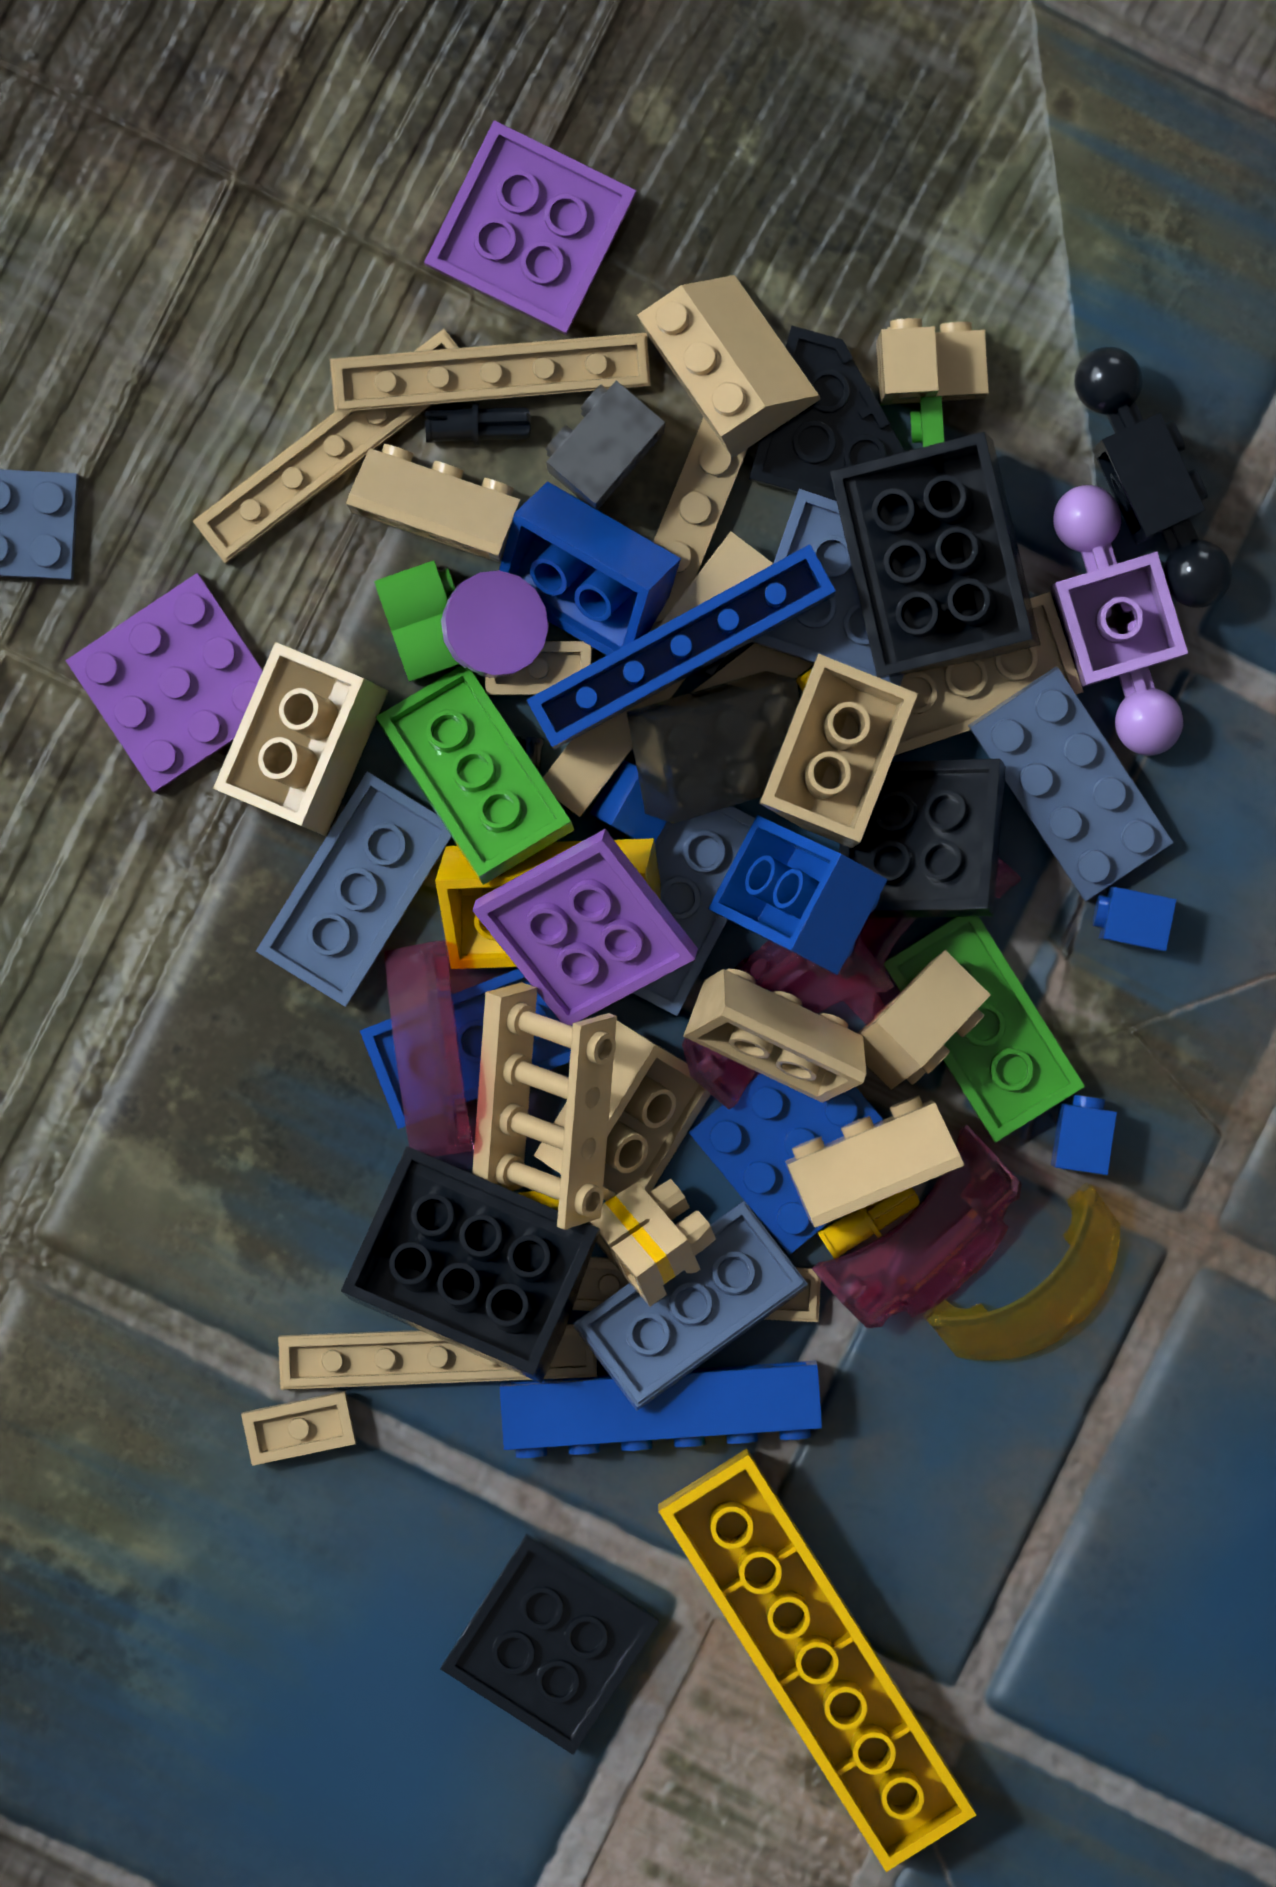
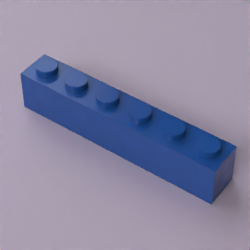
M809 544L527 699V702L552 748L556 750L835 596L836 590L812 546Z
M816 1360L696 1368L638 1411L635 1410L609 1374L585 1378L543 1379L542 1383L535 1380L500 1383L504 1450L515 1449L516 1458L547 1456V1447L568 1446V1454L572 1455L592 1454L600 1452V1444L621 1442L622 1451L648 1450L653 1448L652 1440L674 1439V1447H696L706 1445L705 1436L726 1435L727 1443L729 1444L752 1443L758 1441V1433L779 1431L780 1440H799L811 1438V1429L822 1428L818 1364Z

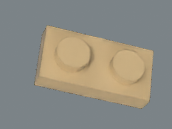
M545 641L543 649L530 665L510 676L485 677V692L488 696L536 695L591 665V646L584 641Z
M346 1391L250 1410L241 1414L252 1466L357 1443Z

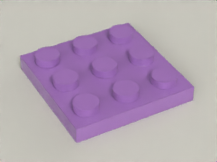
M494 120L424 261V265L567 335L636 195V190Z
M198 573L65 660L153 793L158 792L233 742L263 672V669Z
M606 829L476 899L472 910L529 983L537 987V993L560 1022L570 1026L695 960L698 950Z

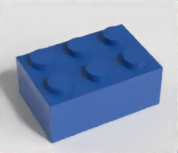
M757 815L708 909L746 930L838 975L844 962L852 954L855 941L868 916L876 908L880 893L888 879L839 852Z

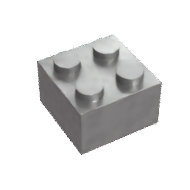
M617 380L608 390L600 384L580 408L582 410L581 415L584 417L574 430L565 425L546 447L548 451L546 455L550 457L546 462L548 472L580 500L596 510H599L664 434L665 422Z

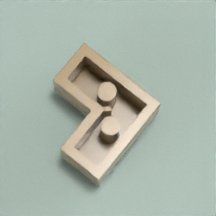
M920 318L890 321V327L881 329L876 341L880 405L920 403V397L942 396V401L985 399L989 393L985 330H972V322L940 324L941 332H935V326L922 327V319Z
M944 950L929 962L895 999L884 1006L858 1032V1034L863 1036L866 1065L891 1090L905 1079L913 1085L925 1073H930L950 1053V1050L944 1044L955 1032L963 1038L984 1017V1014L978 1008L991 994Z

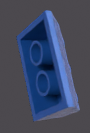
M547 481L514 513L499 570L520 576L536 589L546 607L547 620L550 623L584 641L603 654L609 655L650 631L670 597L681 558Z

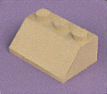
M735 275L680 285L637 314L648 337L732 458L821 399Z
M384 444L381 452L369 448L346 502L351 513L501 563L514 513L521 507V500L512 497L513 487L489 478H484L482 486L462 480L463 470L439 461H434L432 469L412 463L414 456L412 452L393 445Z
M275 642L213 789L327 837L388 690L365 678Z
M818 654L759 804L805 830L850 848L859 844L918 693Z
M722 969L704 980L683 1037L822 1103L863 1084L867 1074L863 1036L847 1029L848 1023L843 1019L826 1013L818 1015L802 1007V1001L792 994L782 991L771 992L756 985L755 978L741 970Z
M619 1021L616 1023V1049L613 1060L603 1195L606 1201L636 1182H639L647 1193L654 1188L718 1084L713 1078ZM566 1104L553 1123L564 1128ZM542 1142L534 1156L561 1174L563 1150Z
M918 1095L891 1106L890 1110L893 1116L873 1124L871 1117L867 1116L843 1126L841 1130L844 1136L827 1144H824L821 1137H817L792 1148L795 1157L786 1160L785 1163L808 1219L815 1228L964 1166L957 1147L934 1101L929 1100L922 1103Z

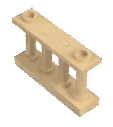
M521 982L485 992L472 1174L514 1191L523 1186L559 1200L557 1227L566 1230L601 1218V1208L604 1199L603 1183L613 1060L616 1049L617 1016L607 1013L575 1022L573 1026L537 1014V987ZM534 1036L571 1049L569 1077L532 1064ZM530 1086L567 1099L565 1128L528 1114ZM526 1136L563 1150L561 1178L525 1165Z

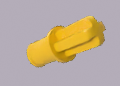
M909 1188L847 1214L817 1233L836 1261L840 1258L839 1256L875 1234L877 1238L882 1236L880 1230L917 1207L920 1203L919 1197L913 1188Z

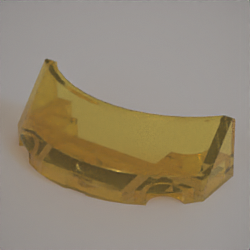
M1088 1183L1083 1184L1065 1199L1071 1210V1223L1061 1236L1070 1247L1052 1273L1036 1288L1020 1299L990 1312L980 1302L970 1308H958L947 1300L942 1299L923 1315L956 1357L980 1361H997L1032 1354L1058 1342L1076 1324L1084 1321L1094 1309L1107 1288L1117 1261L1120 1244V1223L1092 1185Z

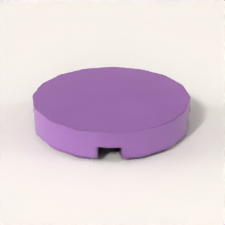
M500 570L480 572L460 583L447 600L441 618L444 643L454 660L464 668L467 667L471 671L478 673V675L488 678L510 676L530 665L543 649L549 628L546 607L536 589L520 576Z

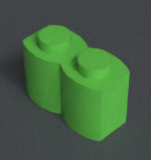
M433 560L374 581L409 682L460 665L454 660L444 643L441 626L443 610L446 607L447 600L455 590L448 568L438 571Z

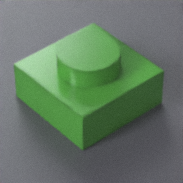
M942 396L920 397V411H910L912 443H922V446L926 447L944 442Z

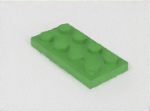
M461 665L376 716L381 729L482 885L574 831L571 820L469 668H464Z
M979 916L955 917L882 964L901 993L929 962L946 950L991 994L978 1008L984 1014V1017L963 1038L955 1032L944 1044L950 1050V1053L943 1061L990 1137L996 1143L1085 1086Z

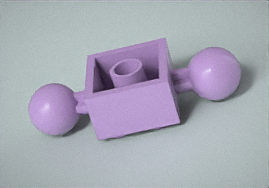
M1093 485L1078 486L1069 490L1060 498L1054 510L1053 522L1059 539L1070 549L1081 552L1087 573L1054 583L1050 586L1081 686L1085 687L1119 676L1125 698L1119 705L1115 717L1118 737L1128 749L1137 754L1145 756L1158 755L1169 750L1179 739L1183 728V715L1180 706L1171 695L1155 688L1149 667L1183 657L1188 654V650L1158 552L1117 564L1111 543L1116 538L1121 526L1119 505L1115 498L1103 488ZM1116 606L1120 614L1129 613L1131 622L1124 626L1125 634H1119L1116 628L1108 627L1106 618L1112 614L1111 607Z

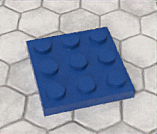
M759 1073L691 1129L689 1134L790 1255L828 1224L826 1223L815 1228L808 1219L785 1163L786 1160L795 1157L792 1148L817 1137H821L824 1144H827L844 1136L841 1130L843 1126L867 1116L871 1117L873 1124L883 1119L857 1087L822 1103Z

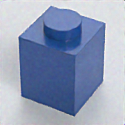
M642 759L637 767L624 760L603 787L589 814L633 839L654 838V842H656L683 793L666 783L670 773L655 764Z
M1109 887L1107 897L1098 896L1092 925L1101 928L1099 939L1157 951H1166L1177 899L1119 887Z
M1074 1095L1073 1105L1060 1103L1051 1166L1108 1175L1117 1112L1104 1109L1105 1099Z

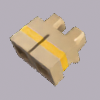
M671 1179L648 1193L639 1182H636L602 1204L600 1219L588 1222V1224L600 1229L596 1241L598 1246L618 1270L624 1274L628 1282L649 1307L667 1295L663 1285L685 1270L686 1273L691 1274L701 1270L695 1255L716 1240L709 1222L697 1210L676 1225L671 1221L690 1208L685 1196Z

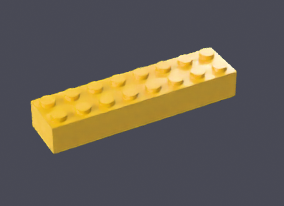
M747 1448L658 1504V1512L886 1872L976 1816L972 1803Z

